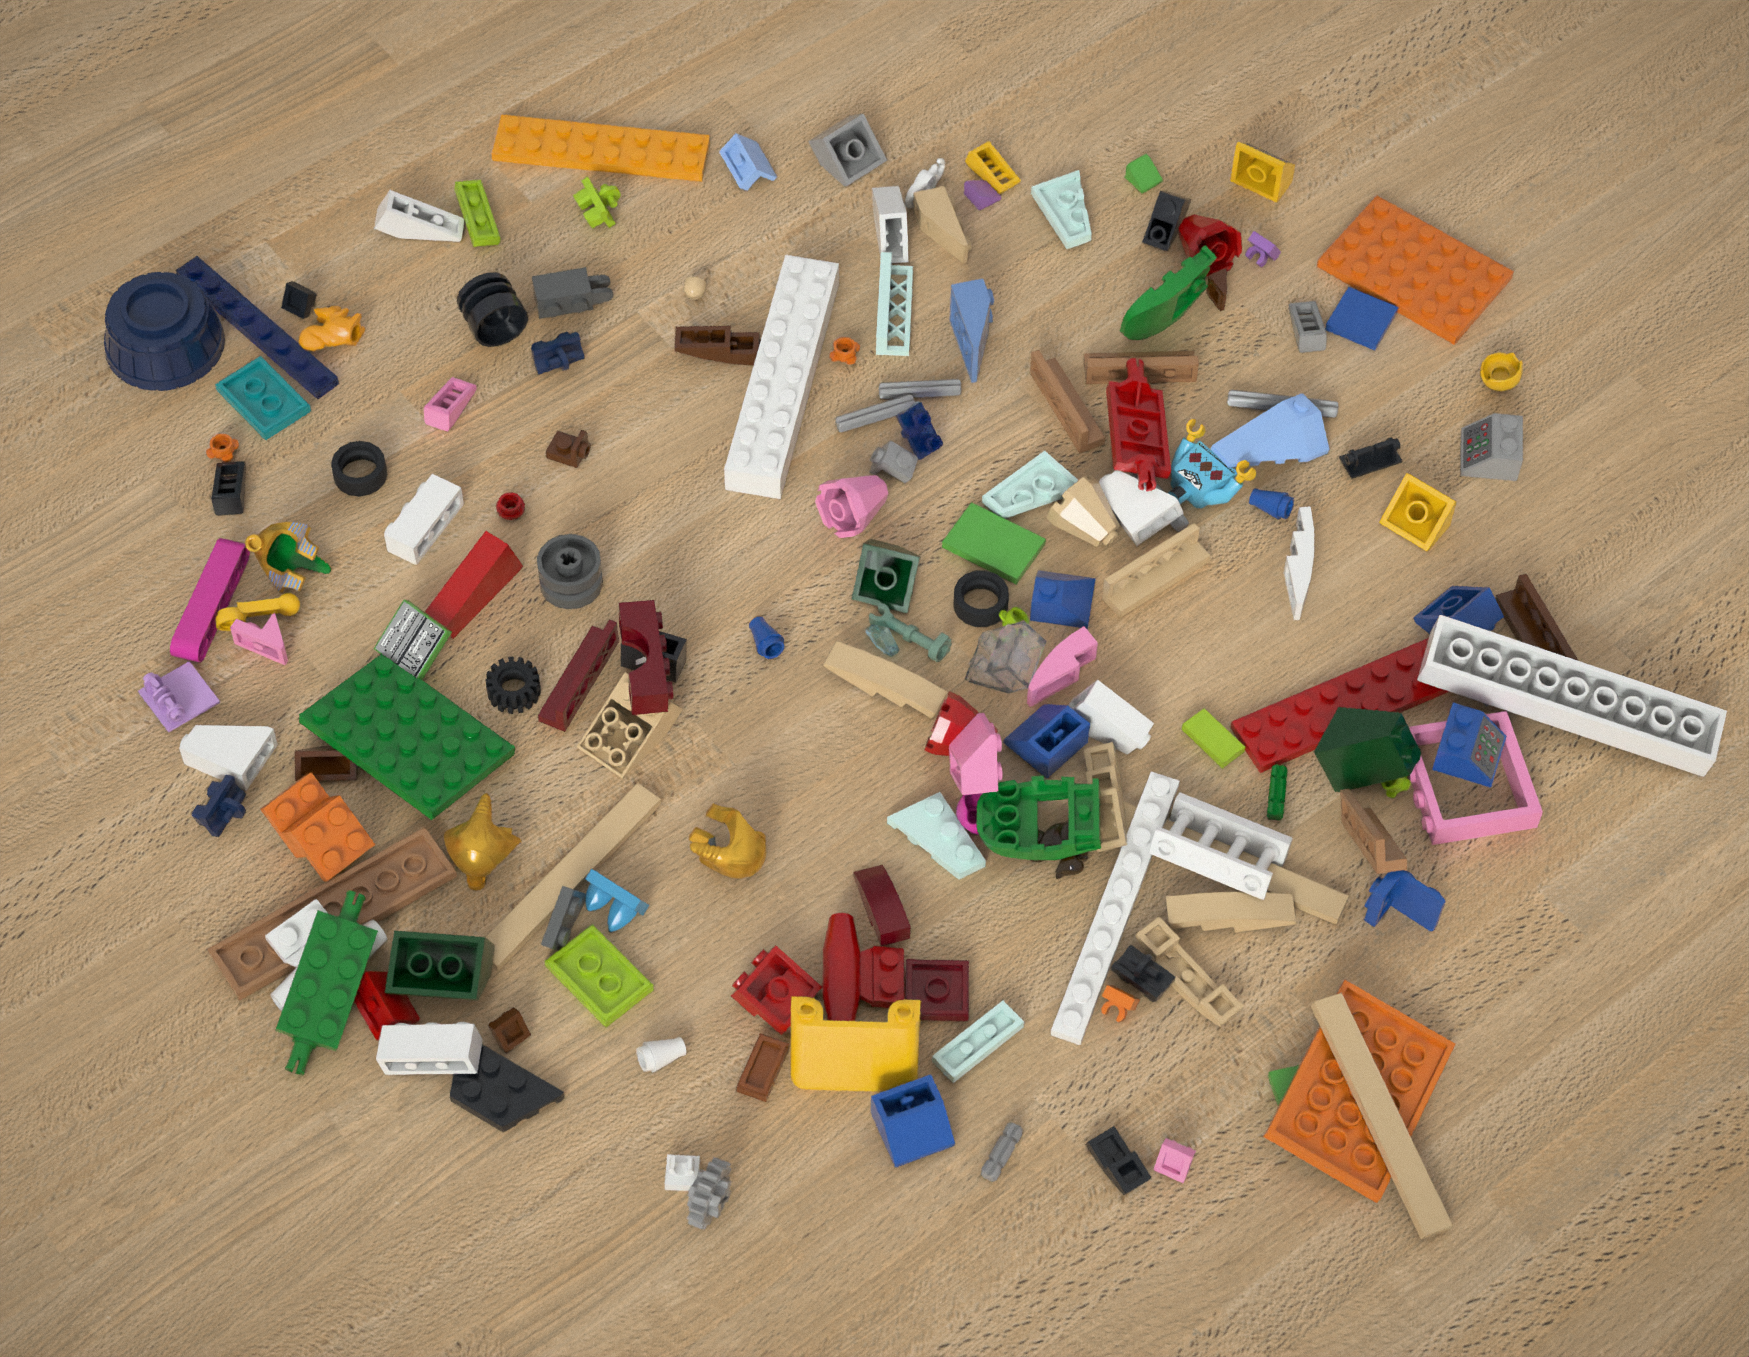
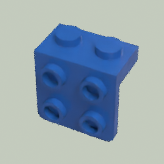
M1406 870L1388 872L1384 878L1379 876L1369 890L1372 894L1364 905L1367 908L1364 921L1375 927L1392 906L1427 930L1434 931L1446 901L1436 889L1425 886L1416 880L1410 872Z

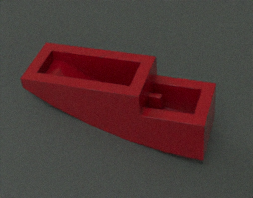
M883 864L853 872L870 925L874 927L880 946L910 939V923L894 884Z

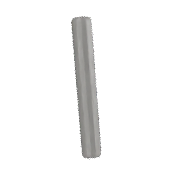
M1231 389L1228 392L1227 404L1233 407L1269 410L1281 401L1294 396ZM1308 398L1321 411L1323 417L1335 418L1337 416V401Z

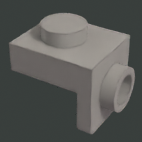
M890 440L882 448L877 447L870 458V461L873 463L869 473L876 475L879 471L884 470L903 483H907L912 478L918 457Z

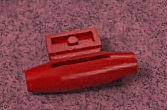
M835 913L831 915L827 926L823 947L822 996L827 1021H856L860 999L871 1004V1007L890 1008L896 1001L905 1000L904 948L873 946L860 952L854 917L848 913Z

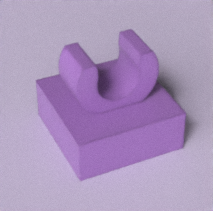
M1255 231L1248 238V241L1253 246L1246 251L1245 256L1251 260L1255 254L1259 253L1260 258L1256 263L1260 267L1267 263L1268 257L1275 261L1281 254L1276 245Z

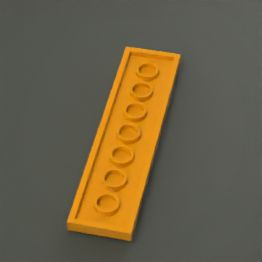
M501 114L492 150V161L702 182L710 145V135Z

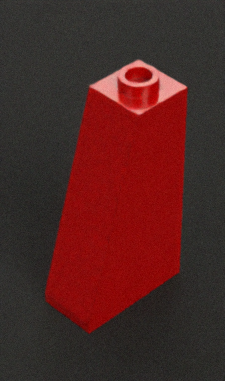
M485 531L425 610V613L452 631L450 637L454 639L523 568L522 563L507 543Z

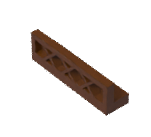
M1527 574L1518 576L1515 589L1496 595L1495 599L1504 615V619L1517 641L1579 661Z

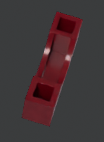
M654 600L619 603V628L622 645L639 650L647 659L641 667L629 672L628 692L632 715L668 712V700H672L674 695L672 681H666V676H670L669 659L663 658L662 654L666 652L665 634H659V629H663L662 612H656Z

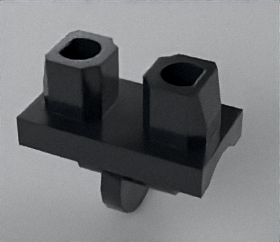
M1132 945L1111 966V970L1119 975L1121 980L1137 988L1152 1002H1157L1174 983L1176 976L1157 964L1153 955H1145Z

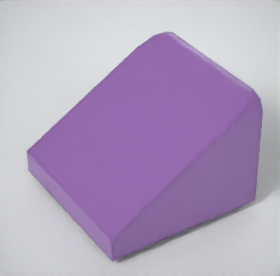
M968 180L964 183V195L979 211L1001 200V196L986 180Z

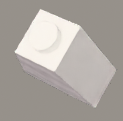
M899 186L872 188L873 215L880 259L881 252L892 253V263L908 262L907 212Z
M1116 470L1099 480V484L1117 521L1136 546L1184 514L1176 497L1157 488L1147 492L1145 483L1144 490L1142 491L1138 488V479L1122 471Z
M1099 680L1074 697L1068 705L1090 723L1089 737L1104 744L1113 742L1117 750L1127 755L1136 748L1141 750L1151 738L1148 732L1154 723Z
M195 725L191 732L182 738L179 749L185 765L220 780H223L226 775L234 776L238 787L247 791L278 744L274 729L267 726Z

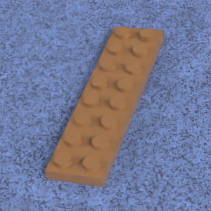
M423 827L207 950L240 1001L296 969V967L282 961L266 941L265 935L315 899L319 901L328 914L339 916L347 891L356 892L352 902L353 905L359 893L366 896L357 920L360 925H363L371 920L376 922L383 920L457 877V873L429 832Z

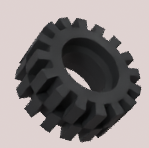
M513 656L508 657L509 662L506 663L502 658L498 660L499 666L494 663L491 666V671H487V679L485 680L488 699L491 700V705L494 708L498 705V711L504 712L505 708H507L508 714H513V709H518V714L523 713V707L525 706L528 710L531 709L532 702L536 704L538 696L541 694L538 670L535 666H532V662L529 660L524 664V658L518 657L517 662L514 661ZM513 679L521 680L525 683L517 691H507L502 688L506 681Z

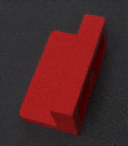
M366 971L362 976L354 1002L375 1039L380 1040L382 1025H395L397 1023L417 1024L420 1017L407 995L385 993L388 972Z

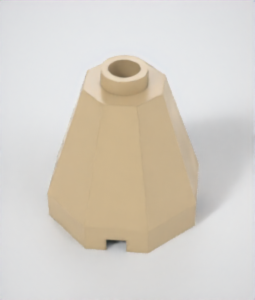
M1088 475V477L1083 476L1062 494L1064 499L1061 501V505L1056 501L1046 517L1054 526L1096 547H1100L1103 544L1107 547L1119 536L1117 530L1120 525L1099 482L1092 475Z

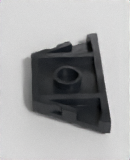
M483 1044L477 1074H453L450 1090L451 1102L501 1132L513 1128L523 1119H529L539 1114V1109L554 1101L557 1104L565 1098L562 1090Z

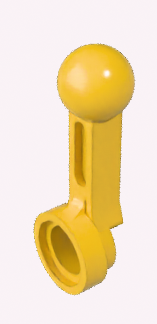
M285 593L275 599L237 602V607H228L218 611V616L215 618L216 628L221 631H231L230 627L236 619L246 623L248 617L270 615L273 613L292 616L299 611L300 601L296 595Z

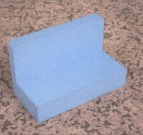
M735 133L719 151L739 188L747 191L760 176L771 181L777 178L759 144L752 139Z

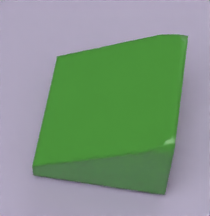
M1147 154L1142 155L1126 166L1125 178L1142 194L1163 182L1161 175Z

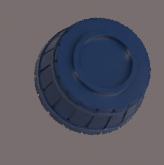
M152 272L137 276L121 285L118 291H115L105 312L106 331L104 334L106 360L113 373L131 386L151 391H167L190 385L209 373L222 355L221 352H223L225 346V334L220 319L208 303L203 291L194 282L182 275L171 272Z

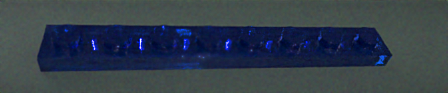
M196 256L176 270V274L190 279L203 291L208 303L214 310L314 397L319 399L339 385L338 377L311 353L303 349L296 340L201 258Z

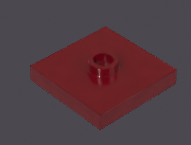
M906 959L905 1000H920V1021L969 1020V960Z

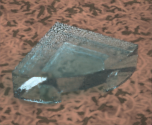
M871 624L865 629L866 634L874 645L886 655L893 657L900 652L888 627Z

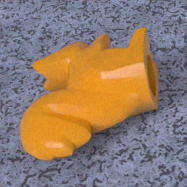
M339 306L315 308L314 312L318 316L316 320L323 323V326L312 325L306 327L301 331L298 342L302 349L306 351H316L323 349L324 346H356L365 332V327L360 324L362 315L356 313L351 318L347 316L349 309H341Z

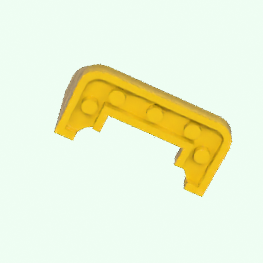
M792 997L790 1055L792 1082L797 1087L806 1090L883 1092L918 1079L920 1000H898L893 1003L888 1011V1022L823 1020V1008L819 1001L810 997Z

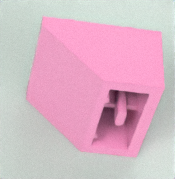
M984 713L977 714L949 744L950 774L962 795L997 792L998 780H1002V766L1000 762H997V752L1002 750L1001 737L999 733L996 734L994 724L989 723Z

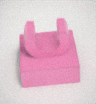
M1166 1138L1161 1146L1153 1170L1184 1183L1196 1151Z

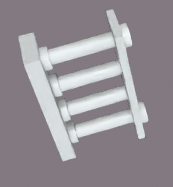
M1179 792L1169 819L1175 823L1170 831L1159 826L1156 828L1149 853L1264 900L1273 875L1267 869L1271 863L1280 867L1284 865L1293 838ZM1186 827L1203 834L1199 842L1181 836ZM1214 839L1231 846L1227 854L1210 848ZM1242 851L1258 857L1259 860L1256 865L1238 859Z

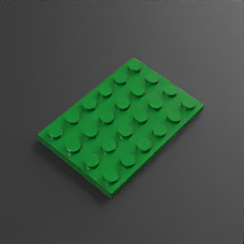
M380 654L299 714L300 724L431 820L515 755V746L420 678H415L383 654Z

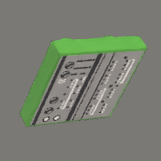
M404 599L375 645L374 650L391 659L415 678L423 680L452 631L412 602Z

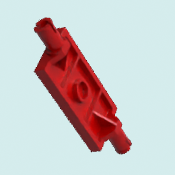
M1131 358L1126 362L1128 378L1121 383L1109 381L1106 387L1113 470L1137 474L1138 488L1143 491L1145 483L1146 491L1149 492L1153 491L1157 486L1155 477L1168 479L1171 473L1163 390L1152 389L1147 377L1144 375L1143 360L1138 359L1137 366L1136 358Z

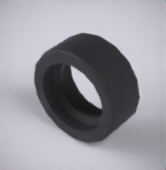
M350 442L340 447L334 453L331 461L335 484L340 491L351 496H366L378 491L384 485L388 475L383 452L378 446L370 442ZM368 460L376 464L373 472L364 477L354 478L343 474V469L353 461Z
M975 570L966 573L957 581L954 588V611L965 624L974 627L995 625L1001 620L999 612L1001 610H1008L1009 589L1005 581L995 573L986 570ZM975 589H986L998 597V603L986 609H977L964 601V595Z

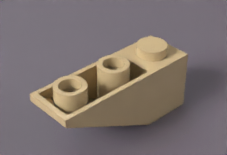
M945 186L913 192V212L920 230L963 264L967 263L968 251H971L970 238L968 235L964 236L961 216H956L954 199L952 196H948Z

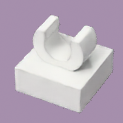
M667 1155L665 1190L689 1191L700 1169V1156Z

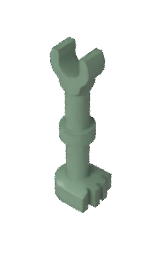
M880 603L878 605V612L882 616L869 614V623L872 626L890 628L903 636L905 641L909 643L915 642L927 649L928 657L936 662H940L950 652L949 647L952 643L948 635L941 633L933 640L919 632L918 627L912 624L908 626L896 619L885 604Z

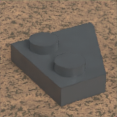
M562 886L541 945L559 950L567 944L571 935V929L586 902V893Z

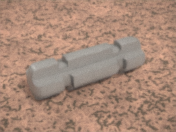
M1009 1122L1006 1125L1003 1135L999 1137L989 1155V1159L981 1169V1176L991 1182L998 1179L1001 1173L1000 1170L1004 1168L1015 1149V1144L1019 1142L1022 1136V1127L1013 1122Z

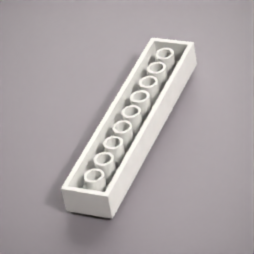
M785 255L725 464V490L781 499L839 286V263Z
M1439 615L1430 632L1417 681L1702 777L1706 775L1716 761L1727 713L1726 710L1443 615Z

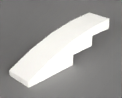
M1311 506L1299 507L1296 521L1297 531L1293 532L1290 544L1291 556H1287L1284 568V577L1294 620H1300L1308 594L1313 567L1314 526Z

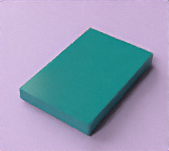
M259 356L215 384L216 390L265 440L311 412L310 405L262 356Z

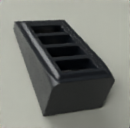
M245 461L216 464L211 500L214 513L217 516L243 513L246 477Z

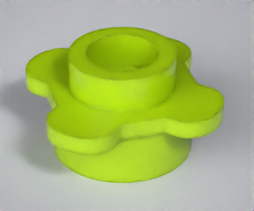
M1013 607L1008 612L1005 610L999 612V617L1003 620L1002 625L1010 635L1015 636L1017 633L1025 635L1028 632L1029 618L1021 608Z
M1408 777L1382 782L1381 785L1387 790V797L1395 798L1397 793L1407 791L1410 788L1411 781Z

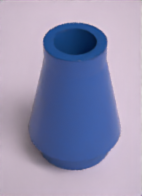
M1254 488L1249 498V504L1256 506L1278 520L1281 518L1287 519L1292 512L1294 498L1290 497L1287 492L1266 491Z
M763 617L752 619L749 623V628L752 632L758 654L766 659H773L779 656L784 650V638Z

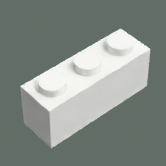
M434 474L426 482L421 483L410 503L407 502L394 523L392 522L387 526L384 533L387 551L417 565L464 505L461 487Z
M429 1022L425 1025H409L406 1023L382 1025L376 1060L385 1075L477 1074L483 1039L475 1024L467 1022H457L456 1024Z

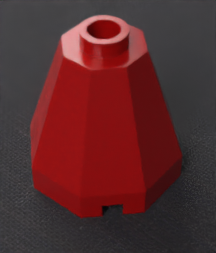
M1193 214L1184 218L1178 227L1179 238L1187 258H1193L1205 245L1217 257L1209 266L1210 271L1207 273V277L1223 269H1226V272L1229 271L1234 265L1231 262L1234 256L1239 257L1242 253L1241 232L1221 220Z
M949 691L931 730L933 733L930 738L928 737L924 751L934 755L949 756V744L979 712L960 695Z

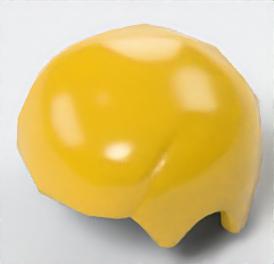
M1513 352L1490 354L1482 361L1480 368V377L1483 383L1488 388L1498 392L1513 389L1519 384L1523 375L1522 360L1519 361Z

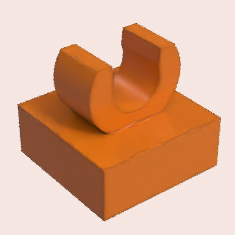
M1107 985L1102 997L1109 1001L1103 1004L1101 1013L1107 1015L1109 1009L1112 1006H1116L1119 1009L1116 1021L1122 1022L1127 1016V1010L1135 1011L1140 999L1114 985Z

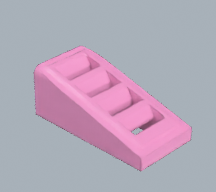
M451 377L424 406V422L435 428L449 431L475 393L476 385Z

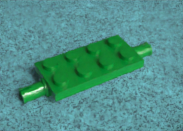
M346 892L339 916L319 910L316 913L275 1031L291 1037L294 1043L287 1065L284 1068L291 1073L295 1068L296 1062L299 1061L295 1074H305L312 1049L324 1047L336 1051L378 933V930L360 925L357 922L363 903L366 900V896L360 893L353 905L352 902L356 892Z

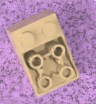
M627 672L623 674L577 745L578 749L622 779L667 735L683 708L668 700V712L632 715L628 692L629 673Z

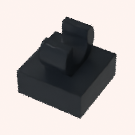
M294 281L288 282L285 286L281 308L302 319L310 316L312 306L315 305L317 294Z

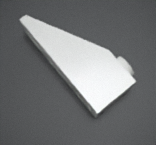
M389 190L377 208L374 229L403 239L460 242L464 218Z

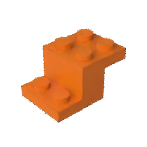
M312 772L304 775L260 809L295 858L306 857L324 882H328L375 845L341 796L329 797Z

